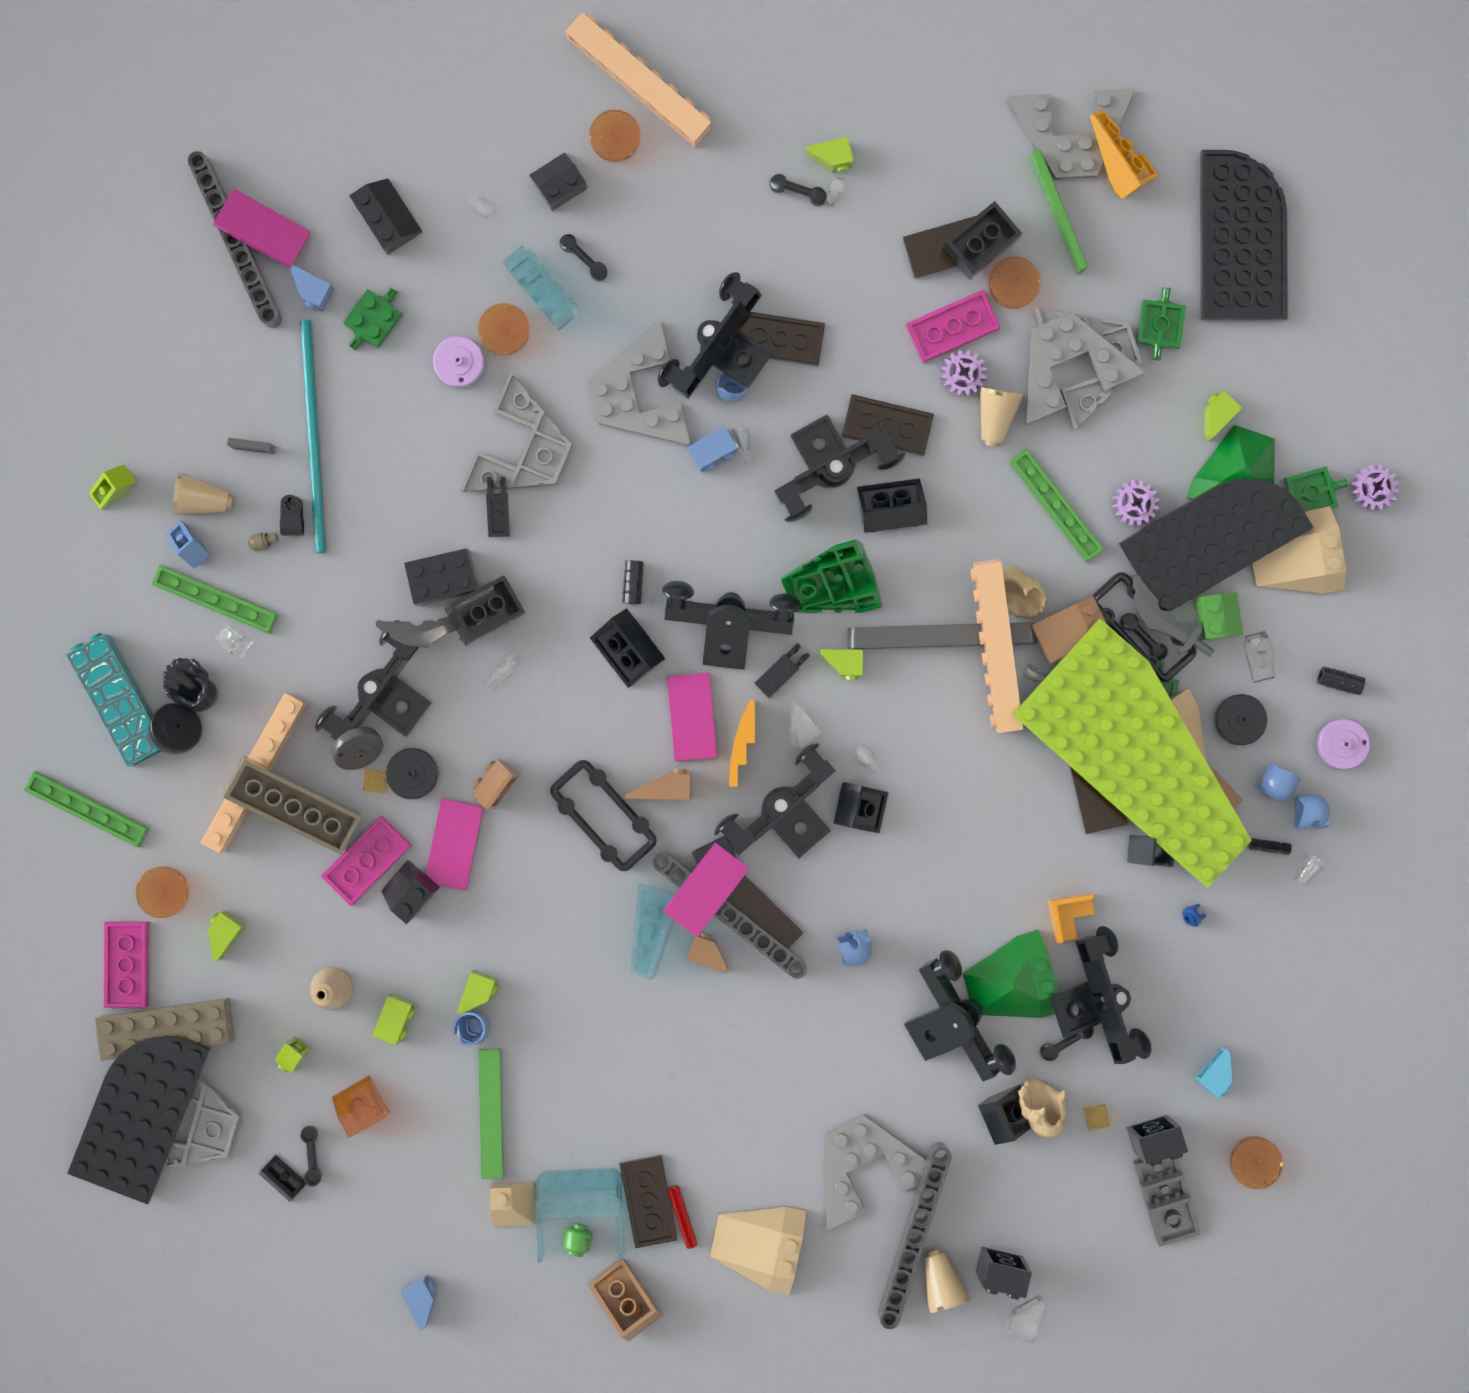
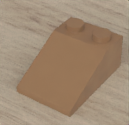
M1091 596L1030 626L1048 664L1065 657L1099 618L1105 623L1106 621L1094 596Z
M497 759L496 762L492 760L485 769L487 772L486 776L483 779L479 778L472 787L475 790L472 795L487 811L497 807L520 775L500 759Z
M673 769V773L662 776L625 794V799L690 800L691 773H686L687 769Z
M623 1258L588 1284L620 1336L627 1341H631L663 1316L651 1295Z

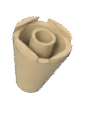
M981 387V439L985 440V445L997 447L998 443H1003L1022 401L1023 394Z
M178 473L173 497L175 504L174 508H172V514L187 515L226 512L227 508L231 509L233 496H229V491L187 474Z
M334 967L320 970L315 974L310 984V995L313 1002L326 1010H336L343 1007L350 1000L353 992L350 977L343 970Z
M939 1249L927 1252L928 1257L924 1258L930 1313L938 1312L937 1309L940 1308L946 1310L970 1301L967 1290L945 1252L940 1253Z

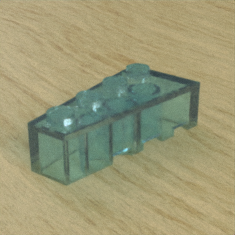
M522 245L503 260V263L559 331L578 315L576 311L578 306L571 297L567 298L563 293L564 289L562 286L549 277L551 274L543 264L540 266L536 262L537 256L530 248L526 250Z
M642 883L638 884L637 891L638 899L636 902V920L634 924L630 973L651 980L655 977L674 922L671 917L663 912V909L674 895Z

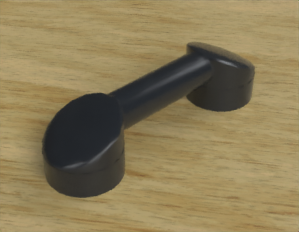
M776 174L770 179V189L775 193H781L787 189L808 196L811 204L817 207L822 206L826 202V192L821 187L811 189L787 181L786 177L782 174Z
M566 234L561 237L559 242L561 249L564 252H573L590 268L591 277L595 281H603L607 277L606 266L602 262H595L577 245L576 239L572 234Z
M1127 613L1120 618V626L1124 630H1133L1150 647V655L1157 657L1158 660H1163L1167 656V647L1162 643L1158 644L1139 625V619L1136 615Z
M1091 1027L1065 1038L1055 1045L1051 1043L1043 1044L1040 1047L1041 1057L1046 1061L1057 1059L1059 1052L1081 1038H1091L1094 1028Z
M308 1125L302 1129L300 1134L301 1140L307 1146L308 1169L304 1175V1181L308 1186L314 1187L322 1179V1173L317 1168L315 1149L318 1130L316 1127Z

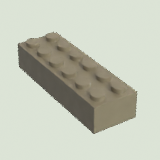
M244 755L223 792V798L339 854L343 853L362 817L360 812Z
M230 998L105 1014L95 1018L101 1061L116 1059L122 1052L138 1041L146 1038L163 1037L164 1035L183 1037L205 1046L229 1044L235 1040Z

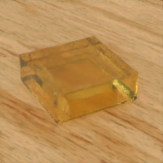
M365 770L363 791L385 793L386 772Z
M1105 1104L1083 1108L1089 1131L1110 1126Z

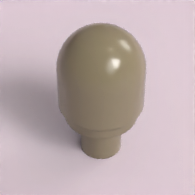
M266 532L252 535L248 540V545L253 551L268 549L271 543L278 541V536L276 533L268 535Z

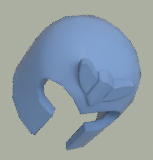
M1272 761L1256 789L1262 791L1264 796L1277 801H1284L1293 795L1300 778L1294 773L1279 768Z
M1314 794L1296 796L1294 804L1296 810L1294 818L1295 829H1306L1310 825H1313L1314 829H1322L1331 825V821H1328L1330 814L1329 805L1323 797Z
M867 929L836 936V939L840 942L838 946L845 967L862 965L871 958L872 944L871 939L867 935Z
M467 1011L459 1015L454 1021L452 1033H457L458 1038L462 1041L460 1042L462 1045H477L488 1037L489 1021L481 1012Z

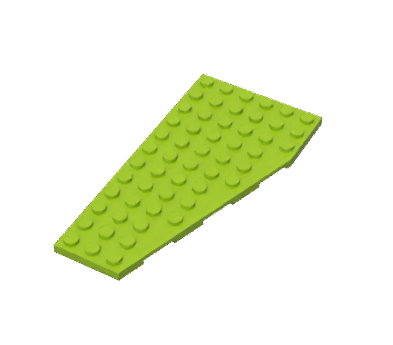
M1100 618L1012 714L1150 838H1156V843L1206 888L1212 885L1252 841L1149 661Z

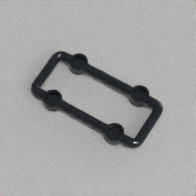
M1117 573L1092 596H1094L1107 625L1149 661L1160 681L1168 682L1195 658L1196 648L1192 645L1183 658L1166 673H1163L1159 668L1157 657L1147 655L1115 621L1114 611L1110 608H1103L1098 603L1120 581H1123L1127 586L1128 596L1134 599L1133 595L1136 592L1133 589L1132 578L1126 573ZM1170 636L1174 645L1183 646V643Z
M580 760L552 784L550 794L558 803L557 808L559 812L569 815L601 850L600 856L603 861L611 862L620 871H628L655 847L657 837L649 828V821L645 817H639L606 781V773L601 769H595L589 761ZM583 768L588 772L591 784L600 786L632 821L633 830L639 834L643 833L649 840L625 863L617 857V849L612 845H607L575 810L574 801L570 798H564L559 792V789Z

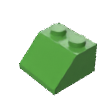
M1237 593L1210 595L1194 599L1197 621H1200L1202 624V631L1199 635L1200 640L1243 635Z

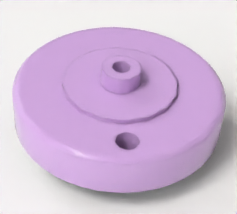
M453 336L442 341L436 348L433 356V366L442 382L454 388H465L476 383L482 376L485 368V358L481 348L475 341L464 336Z
M1336 719L1330 721L1321 729L1317 738V750L1321 759L1328 766L1340 770L1353 769L1362 764L1367 758L1370 751V738L1368 732L1360 723L1351 719Z

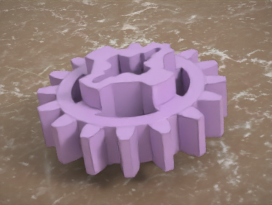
M959 350L957 356L953 353L950 354L951 361L949 359L944 360V364L947 367H941L940 371L945 374L941 375L940 379L946 380L943 385L944 388L951 387L950 394L955 390L957 391V397L962 392L968 397L970 391L974 394L977 393L976 386L979 388L983 386L980 380H986L987 376L982 373L987 368L981 367V364L984 362L983 359L976 360L977 353L972 357L970 356V350H967L965 355ZM962 360H967V361H969V362H971V363H970V364L963 363ZM953 365L955 371L950 377V367ZM961 370H962L963 372H964V371H967V372H968V374L966 375V377H965L964 375H963V376H960V375H959V373H960ZM977 370V379L974 382V378L972 376L973 372ZM956 383L964 384L965 387H960Z
M1380 464L1376 468L1373 465H1369L1367 469L1362 468L1360 470L1361 474L1354 476L1357 482L1351 483V486L1356 487V490L1352 491L1351 494H1357L1358 497L1354 501H1361V508L1368 505L1369 511L1374 510L1375 507L1377 511L1383 509V506L1385 508L1391 506L1389 501H1396L1397 498L1393 494L1400 491L1395 488L1399 481L1393 480L1396 474L1390 475L1389 467L1382 470V465ZM1370 474H1377L1374 479L1367 477ZM1373 484H1376V485H1377V486H1376V489H1377L1378 491L1374 492V488H1375V487L1373 486ZM1376 497L1383 498V500L1379 502L1373 501V499H1375Z
M1135 480L1130 481V486L1124 483L1122 484L1123 490L1120 488L1116 490L1119 496L1112 498V500L1117 502L1112 508L1118 510L1115 513V517L1122 516L1121 523L1128 520V526H1132L1135 522L1136 526L1139 527L1141 526V521L1147 524L1149 523L1148 517L1154 518L1156 516L1152 511L1159 510V507L1155 505L1159 498L1153 497L1157 491H1150V484L1144 487L1142 480L1137 485ZM1135 490H1140L1144 494H1138ZM1123 496L1126 498L1125 506H1122ZM1138 500L1139 504L1133 507L1131 503ZM1149 500V508L1146 510V502ZM1128 512L1134 513V514L1136 515V517H1132V516L1128 515L1127 513H1128Z

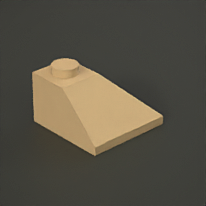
M535 1181L492 1183L490 1187V1211L494 1227L537 1225Z

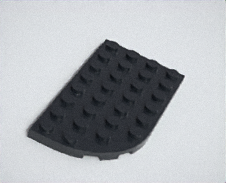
M1201 150L1200 152L1201 320L1288 319L1287 204L1282 187H1279L1273 177L1274 174L1268 167L1250 158L1248 154L1238 151Z
M1237 478L1210 488L1118 544L1136 574L1141 577L1143 583L1159 600V608L1170 612L1314 527L1299 502L1280 486L1262 479Z
M164 1035L163 1037L146 1038L138 1041L122 1052L112 1063L104 1077L67 1174L148 1205L211 1048L183 1037Z

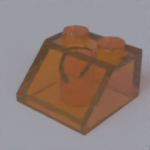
M370 1075L332 1096L338 1120L348 1138L380 1121L390 1113Z

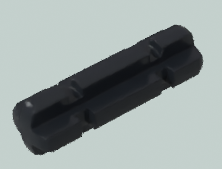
M1251 838L1252 841L1249 843V849L1259 851L1260 849V851L1291 854L1292 845L1290 843L1282 842L1280 844V842L1260 841V839Z

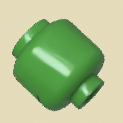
M574 1223V1227H568L565 1230L563 1248L567 1251L568 1255L583 1257L584 1254L590 1251L593 1234L590 1230L586 1229L587 1225Z

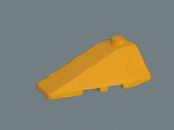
M1103 109L1090 116L1109 180L1113 185L1114 192L1121 199L1133 194L1159 176L1143 153L1139 155L1132 148L1134 143L1120 135V128Z

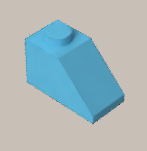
M1223 1046L1194 1078L1218 1099L1229 1092L1230 1085L1232 1084L1230 1051Z

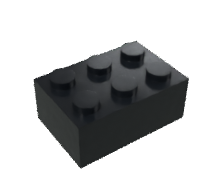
M994 201L945 242L943 249L971 280L1018 241L1022 232L997 202Z
M467 548L404 563L413 604L416 606L467 595L479 589L470 550Z
M505 575L450 603L445 608L465 646L518 619L525 613Z
M1168 1115L1126 1127L1134 1153L1146 1165H1159L1164 1159H1178L1183 1157V1153L1188 1152L1181 1127Z
M981 1246L976 1273L985 1291L996 1295L998 1292L1005 1293L1007 1297L1019 1300L1020 1297L1026 1298L1032 1272L1024 1257Z

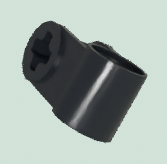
M286 495L280 502L281 536H303V502L297 496ZM291 500L296 503V506H293L292 510L291 508L287 507V504L291 503Z

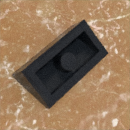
M277 1155L259 1172V1175L289 1202L306 1185L305 1181Z

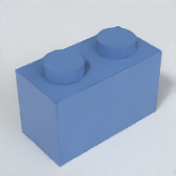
M723 426L688 446V451L700 472L703 470L708 472L717 467L716 463L720 460L728 461L736 456L734 452L737 451V447L726 427Z

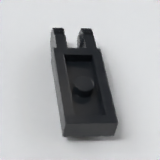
M487 477L488 537H510L506 477H501L500 479L501 493H493L494 480L492 477Z
M799 643L787 654H784L754 683L768 698L786 683L810 657L806 653L800 657L796 664L790 659L793 654L800 650L801 646Z

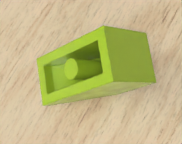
M848 136L806 146V156L831 172L843 173L850 170V167L853 166Z
M1225 390L1219 394L1215 392L1207 400L1209 404L1204 408L1205 439L1207 441L1212 439L1242 409Z
M122 464L103 472L88 494L98 508L102 510L126 494L136 480L126 466Z
M819 650V655L840 676H845V680H858V676H863V650Z
M226 910L215 913L209 922L212 924L208 929L212 959L215 962L222 960L246 926Z
M473 970L470 973L457 1014L461 1015L488 1002L491 996L495 997L499 987L496 984L497 978Z
M293 1037L283 1045L275 1058V1061L278 1063L277 1066L286 1073L288 1071L292 1073L302 1063L311 1049L296 1037Z

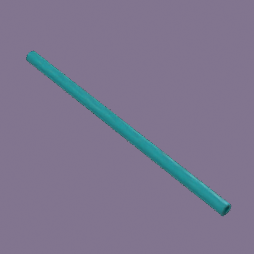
M300 320L315 553H325L326 544L311 320Z

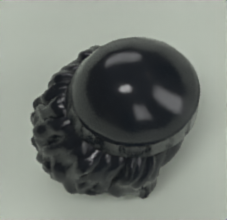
M178 658L174 659L171 665L166 666L167 671L163 673V688L166 689L165 694L168 698L172 699L176 704L185 705L196 712L206 711L215 704L218 698L217 687L209 680L208 672L194 658L191 660Z

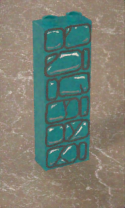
M98 633L89 638L90 642L84 645L80 643L71 648L72 651L66 654L127 767H134L161 752L154 745L149 735V722L153 713L111 636Z

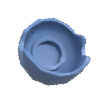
M724 373L716 381L717 394L724 401H740L747 393V387Z

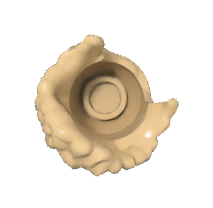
M1009 565L1002 567L1008 613L1016 617L1023 616L1028 618L1038 617L1039 613H1043L1047 597L1040 581L1027 576L1017 566Z
M1030 1078L1029 1081H1025L1024 1086L1018 1091L1022 1115L1028 1120L1031 1129L1036 1135L1043 1138L1058 1136L1063 1132L1065 1126L1066 1091H1056L1050 1084H1045L1037 1078Z

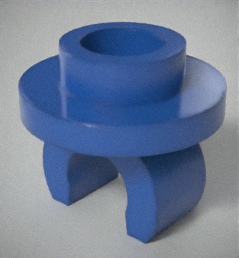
M1200 904L1186 907L1182 911L1186 924L1197 927L1201 924V920L1206 917L1205 913L1199 914L1197 912V908L1201 906Z

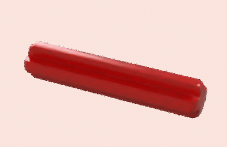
M673 1186L668 1189V1193L686 1248L691 1249L697 1246V1240L679 1186Z

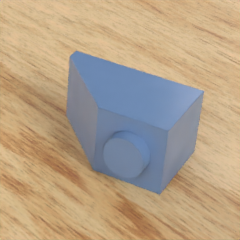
M292 265L291 271L299 296L305 302L304 305L314 311L317 308L323 311L335 288L330 283Z
M180 521L166 534L176 553L193 569L203 564L207 557L210 556L202 542L183 521Z
M427 1275L407 1285L401 1291V1295L420 1331L424 1330L428 1323L437 1291L434 1282L429 1280Z

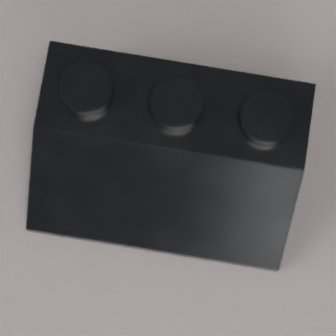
M388 178L368 183L349 195L387 255L423 233Z
M920 478L857 487L864 533L928 524L927 503Z
M627 608L612 617L590 637L627 688L631 687L666 659Z

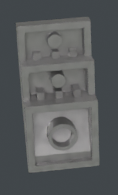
M1167 1158L1162 1160L1161 1164L1155 1166L1146 1165L1141 1159L1133 1161L1159 1247L1200 1235L1192 1200L1188 1194L1178 1159L1172 1160Z

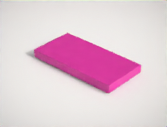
M233 188L213 222V226L290 269L311 233Z
M984 289L906 323L922 363L998 331L1001 328Z
M710 673L667 676L675 761L717 757Z
M441 798L426 875L437 885L467 890L484 807Z
M380 816L321 877L352 906L412 845L383 816Z
M715 842L663 909V912L694 936L698 937L748 872L749 868Z
M104 922V1008H147L149 922Z

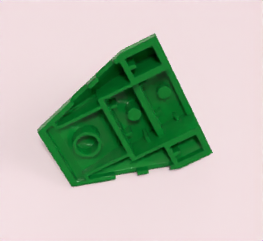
M1233 425L1213 454L1194 476L1186 498L1192 500L1222 482L1237 478H1256L1274 484L1275 438Z
M857 539L836 544L781 577L786 593L797 597L801 602V608L795 613H822V610H835V613H842V610H855V613H862L882 608L876 576L863 543Z
M1039 930L1017 935L1009 943L962 973L969 998L980 1004L982 1015L1043 1018L1055 1014L1050 996L1059 993V989Z

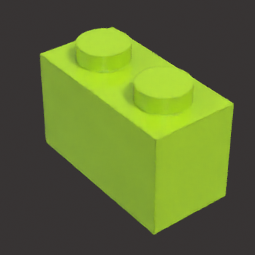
M389 994L372 1036L393 1045L404 1041L408 1032L405 1026L407 1021H412L416 1009H413L415 1002Z

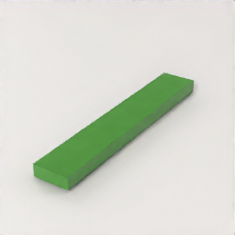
M1038 149L1032 152L1030 156L1031 163L1077 274L1082 273L1088 265L1042 152Z
M1027 448L1009 462L1086 563L1104 550Z
M159 565L151 584L268 634L271 633L278 614L162 565Z
M33 771L24 791L137 848L141 846L149 830L148 827L36 771Z
M501 1048L479 1049L481 1179L503 1178Z

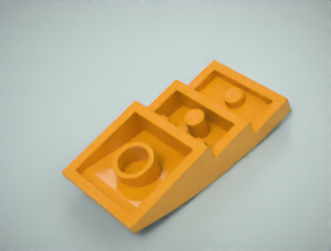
M750 700L734 740L730 762L729 787H738V765H746V743H755V700Z

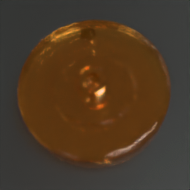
M618 109L604 111L591 124L589 131L590 143L594 152L606 161L621 162L627 160L637 151L640 144L638 123L625 111Z
M1008 257L1001 260L993 268L989 277V290L993 299L1001 306L1009 309H1019L1029 305L1037 296L1041 284L1040 275L1035 265L1022 257Z
M499 303L489 307L482 314L478 324V333L482 343L489 351L498 355H511L521 350L527 343L530 326L527 317L521 309L512 304Z
M155 867L146 871L138 880L135 892L136 900L146 914L156 918L170 917L180 912L187 903L189 896L188 883L185 877L172 867Z
M1251 1136L1242 1139L1234 1146L1230 1155V1169L1234 1177L1242 1185L1251 1189H1264L1274 1184L1281 1175L1283 1168L1282 1155L1276 1145L1268 1139L1260 1136Z

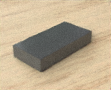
M228 438L227 442L230 448L268 454H273L275 451V446L266 442Z

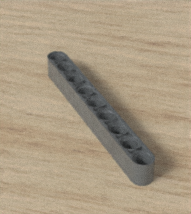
M194 151L188 156V165L215 221L228 198L211 161L201 151ZM203 159V165L196 167L197 161ZM207 179H213L210 186H204ZM216 198H221V203L219 205L214 206V200ZM218 228L260 321L269 328L279 326L282 321L280 311L250 246L240 240L236 244H231L233 236ZM248 255L245 263L239 262L241 256ZM256 274V280L251 283L248 282L249 276ZM260 293H265V299L257 302V296ZM269 312H274V318L271 321H266V315Z
M1036 622L1010 623L1012 645L1037 644V639L1030 626ZM981 624L848 628V649L984 646V644L981 645L979 640V632H982Z
M665 851L658 852L653 859L654 868L678 888L682 886L692 873L691 870ZM659 856L668 858L669 864L666 867H660L657 864ZM677 869L683 870L686 874L685 878L681 881L676 880L673 876L674 871ZM725 900L714 916L791 977L799 979L805 976L807 967L801 957L730 901ZM726 910H734L736 917L733 920L725 919L723 914ZM743 923H750L753 929L750 933H743L740 927ZM761 936H766L770 940L769 944L765 947H761L757 943L758 938ZM779 949L784 950L786 957L782 960L776 959L774 957L775 951ZM794 963L803 965L800 973L792 972L791 966Z
M936 1142L930 1147L878 1309L881 1325L886 1329H894L900 1322L951 1162V1152L943 1142ZM938 1151H946L942 1158L935 1157ZM932 1171H939V1175L936 1178L929 1177ZM926 1191L933 1192L930 1198L926 1199L922 1196ZM921 1211L926 1212L924 1218H916L917 1213ZM913 1232L920 1233L916 1239L909 1238ZM912 1252L913 1256L910 1259H904V1254ZM899 1273L907 1274L904 1279L896 1278ZM893 1293L900 1294L897 1299H891L890 1296ZM886 1314H894V1316L891 1319H884V1316Z

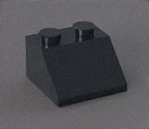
M565 152L529 175L551 211H554L588 189L584 178Z
M842 782L833 823L849 828L880 833L889 792Z
M407 860L381 892L390 911L407 925L416 917L440 887L411 861Z
M1021 1084L995 1094L978 1105L995 1145L1013 1142L1031 1129L1028 1120L1022 1115L1018 1091L1021 1090Z

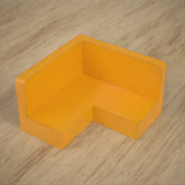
M1085 893L1048 900L1056 943L1063 944V941L1078 939L1074 918L1095 914L1092 899H1095L1094 894Z

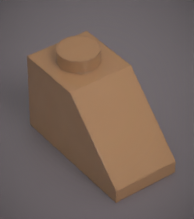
M701 932L698 937L694 936L686 960L727 974L728 966L716 941L712 940L713 936Z

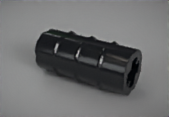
M625 561L622 603L641 604L644 573L643 561Z
M1323 666L1319 671L1317 684L1337 689V691L1341 690L1361 695L1365 686V677Z

